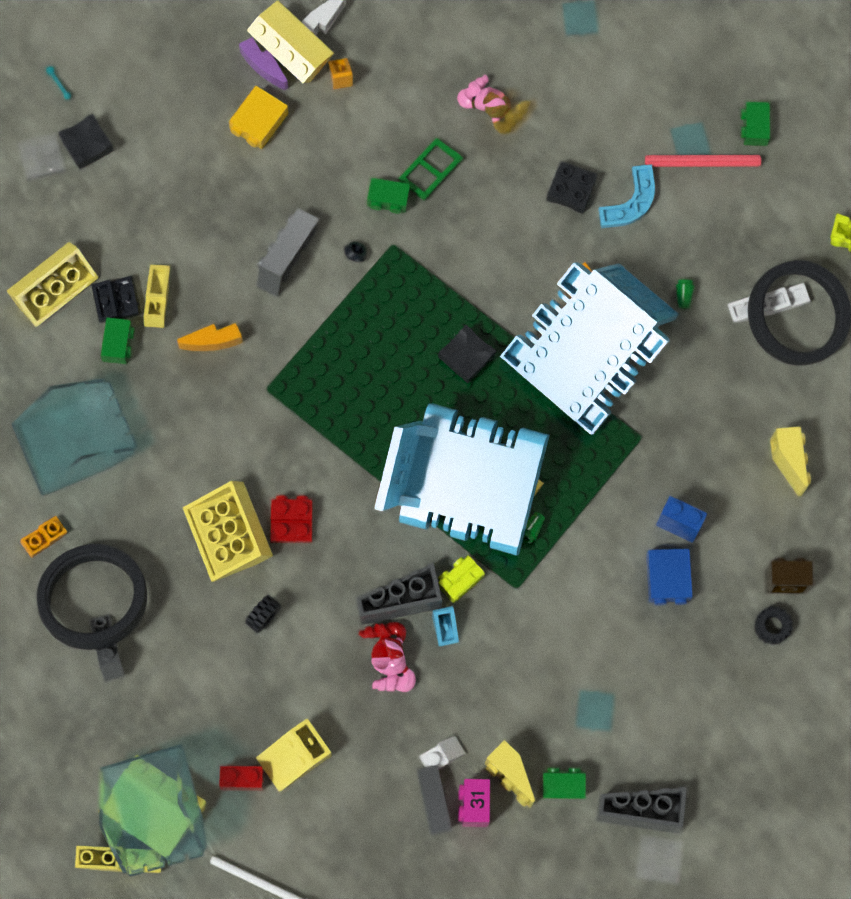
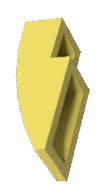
M150 265L146 289L144 327H165L170 266Z

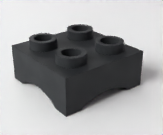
M93 113L76 125L58 132L62 143L79 170L114 151L112 143L101 129Z
M560 161L546 201L564 205L583 214L598 174Z
M465 325L439 352L438 358L466 383H469L495 356L496 350L480 339L470 327Z

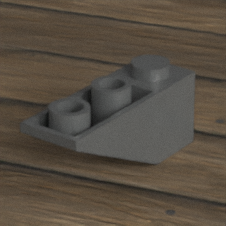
M109 614L89 620L92 633L112 626ZM117 643L106 648L96 649L99 666L105 682L125 677Z

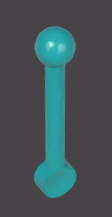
M51 66L47 67V74L53 77L64 93V98L70 99L71 93L66 91L54 74V68Z

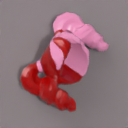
M399 622L378 623L373 627L366 626L364 630H360L358 635L361 638L380 639L372 649L371 663L377 671L387 675V678L375 680L372 683V689L390 692L395 690L409 692L413 689L416 677L414 672L406 665L402 645L406 638L404 625ZM392 635L397 636L396 639L390 638V637H391Z

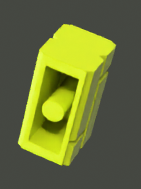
M467 556L465 559L460 557L453 564L455 568L450 572L446 570L438 577L440 580L438 582L439 589L454 604L485 576L484 571L470 556Z

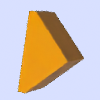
M348 59L328 61L333 90L353 86V75Z

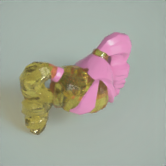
M485 74L469 83L468 88L458 93L457 100L461 107L485 111L491 117L495 130L503 135L511 133L516 124L520 123L524 119V115L529 111L530 101H522L511 110V101L503 92L492 87L484 88L489 81L488 76ZM505 117V121L500 122V119Z

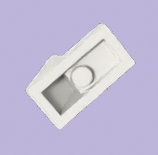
M456 736L439 742L436 747L420 755L419 758L425 768L437 765L438 770L466 753Z

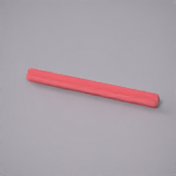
M647 155L645 156V165L652 164V167L761 166V156Z

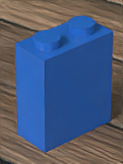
M669 496L655 526L693 543L707 513Z
M689 549L648 550L646 563L649 603H654L657 606L666 605L667 602H675V605L687 604L692 599Z

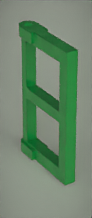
M436 137L398 178V181L410 184V190L425 201L432 191L463 160V157ZM436 147L454 159L442 173L424 161ZM419 165L437 178L425 191L407 179Z

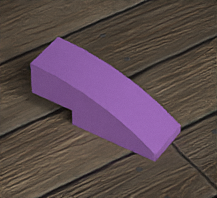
M253 37L239 44L240 53L260 76L283 90L288 89V81L268 50L261 52Z

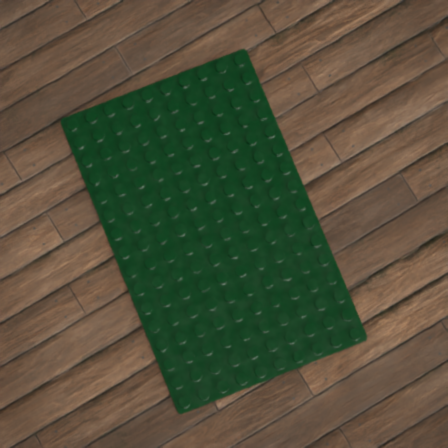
M391 245L266 388L267 393L380 483L394 428L416 421L423 422L425 411L430 403L458 410L453 430H455L459 416L464 417V425L461 432L466 434L469 422L472 419L476 420L473 436H475L477 424L481 417L498 421L493 441L498 427H502L504 431L501 439L502 444H507L508 434L513 430L516 431L513 447H515L521 428L550 435L538 479L544 484L534 496L529 514L530 518L535 512H538L545 517V520L535 541L532 543L522 541L519 555L490 548L494 529L491 530L489 540L486 543L483 542L482 538L485 531L484 526H479L477 537L472 539L470 537L472 523L467 541L450 537L452 523L448 532L443 530L446 519L445 515H440L437 526L439 530L513 589L520 588L641 440V436L612 413L595 434L591 435L500 357L514 339L512 335L396 245ZM465 325L470 327L480 339L496 350L495 356L469 383H466L438 358L439 352Z

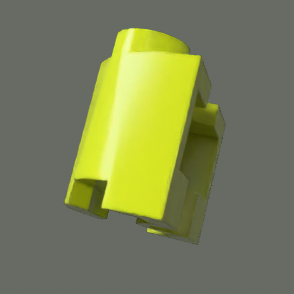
M837 213L830 235V244L835 247L848 248L851 252V220L849 217Z

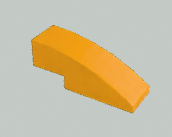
M236 323L219 330H216L214 324L178 338L177 343L179 349L213 351L243 343Z

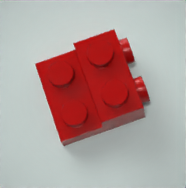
M278 495L276 499H271V543H312L313 502L308 499V496L300 495L296 496V499H288V496Z

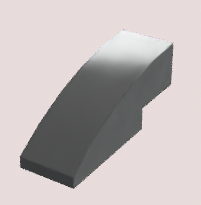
M438 766L417 769L430 834L434 835L452 831Z

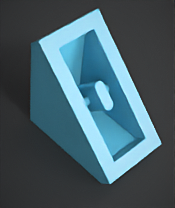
M454 607L433 610L432 619L438 645L444 646L458 643L459 638Z

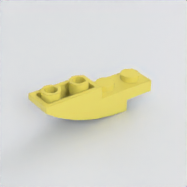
M76 846L75 868L130 873H161L162 855L154 850Z

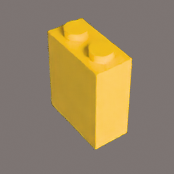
M255 86L229 120L230 131L235 136H241L246 139L247 143L252 147L257 146L263 149L289 114L288 105Z

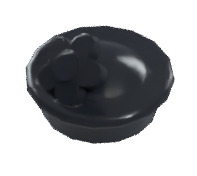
M352 241L344 246V253L348 260L358 263L366 260L367 250L363 244Z

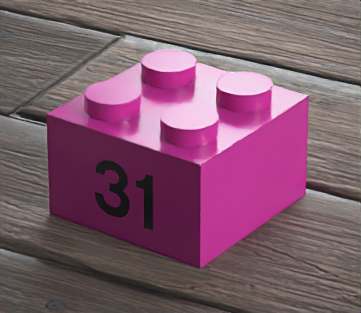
M464 779L463 784L459 785L458 800H462V806L458 808V821H462V827H488L490 822V779Z

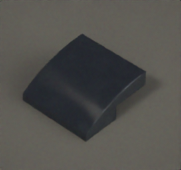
M131 275L111 281L108 279L91 285L100 323H105L106 318L126 319L141 315L135 281Z

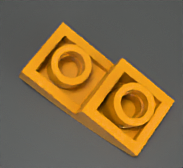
M54 516L39 525L37 530L23 537L20 543L30 557L33 558L66 535L67 530L57 516Z

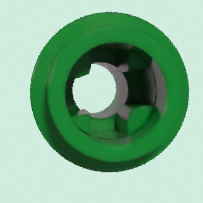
M679 279L678 284L675 285L678 308L690 309L695 290L694 281Z
M535 512L528 519L523 537L524 542L532 543L537 539L545 520L542 514Z

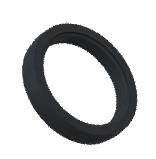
M793 260L778 264L760 277L750 293L747 312L753 336L767 354L780 362L795 366H805L821 362L834 354L847 338L851 326V305L848 295L837 277L821 265L804 260ZM791 274L806 276L820 284L830 296L835 310V325L831 337L820 349L810 352L792 350L781 344L770 332L764 317V299L769 287L776 279Z
M103 544L82 545L64 552L46 568L37 588V608L46 629L61 643L82 650L102 649L122 641L138 626L147 606V585L140 568L125 552ZM103 561L114 564L125 571L133 582V600L124 617L113 626L93 633L76 632L63 626L52 614L51 596L53 589L62 575L71 568L86 562Z

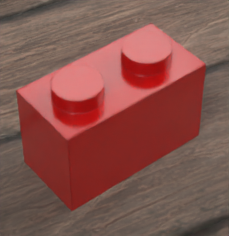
M220 766V790L263 791V767Z

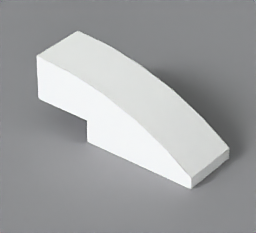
M329 0L313 10L302 23L315 35L319 31L326 35L346 6V0Z

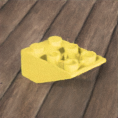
M801 427L776 428L770 438L772 459L796 494L802 496L808 484L811 483L810 473L806 471L808 455L807 452L804 453L803 448L806 442L805 434L801 433Z
M307 718L289 730L258 755L256 759L277 790L281 792L332 757V754Z
M504 740L486 758L485 765L487 767L485 769L492 777L497 776L502 781L500 784L508 792L512 790L517 795L516 800L525 807L527 805L531 808L535 799L521 757Z

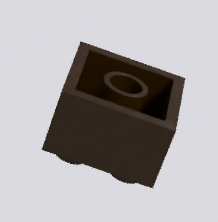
M778 557L771 560L765 568V594H807L813 587V561H807L806 558H795L794 561H786V558Z

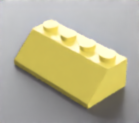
M279 0L262 12L247 29L260 44L302 83L311 82L334 54L326 44Z
M68 242L9 288L7 293L33 325L37 327L99 277L80 250Z

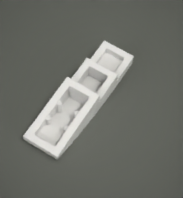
M801 283L786 289L783 287L766 293L764 316L810 303L805 284ZM749 297L728 304L734 323L748 320Z

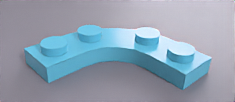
M652 164L632 166L634 194L629 201L621 205L599 207L601 228L626 226L636 222L646 214L652 204L655 193Z

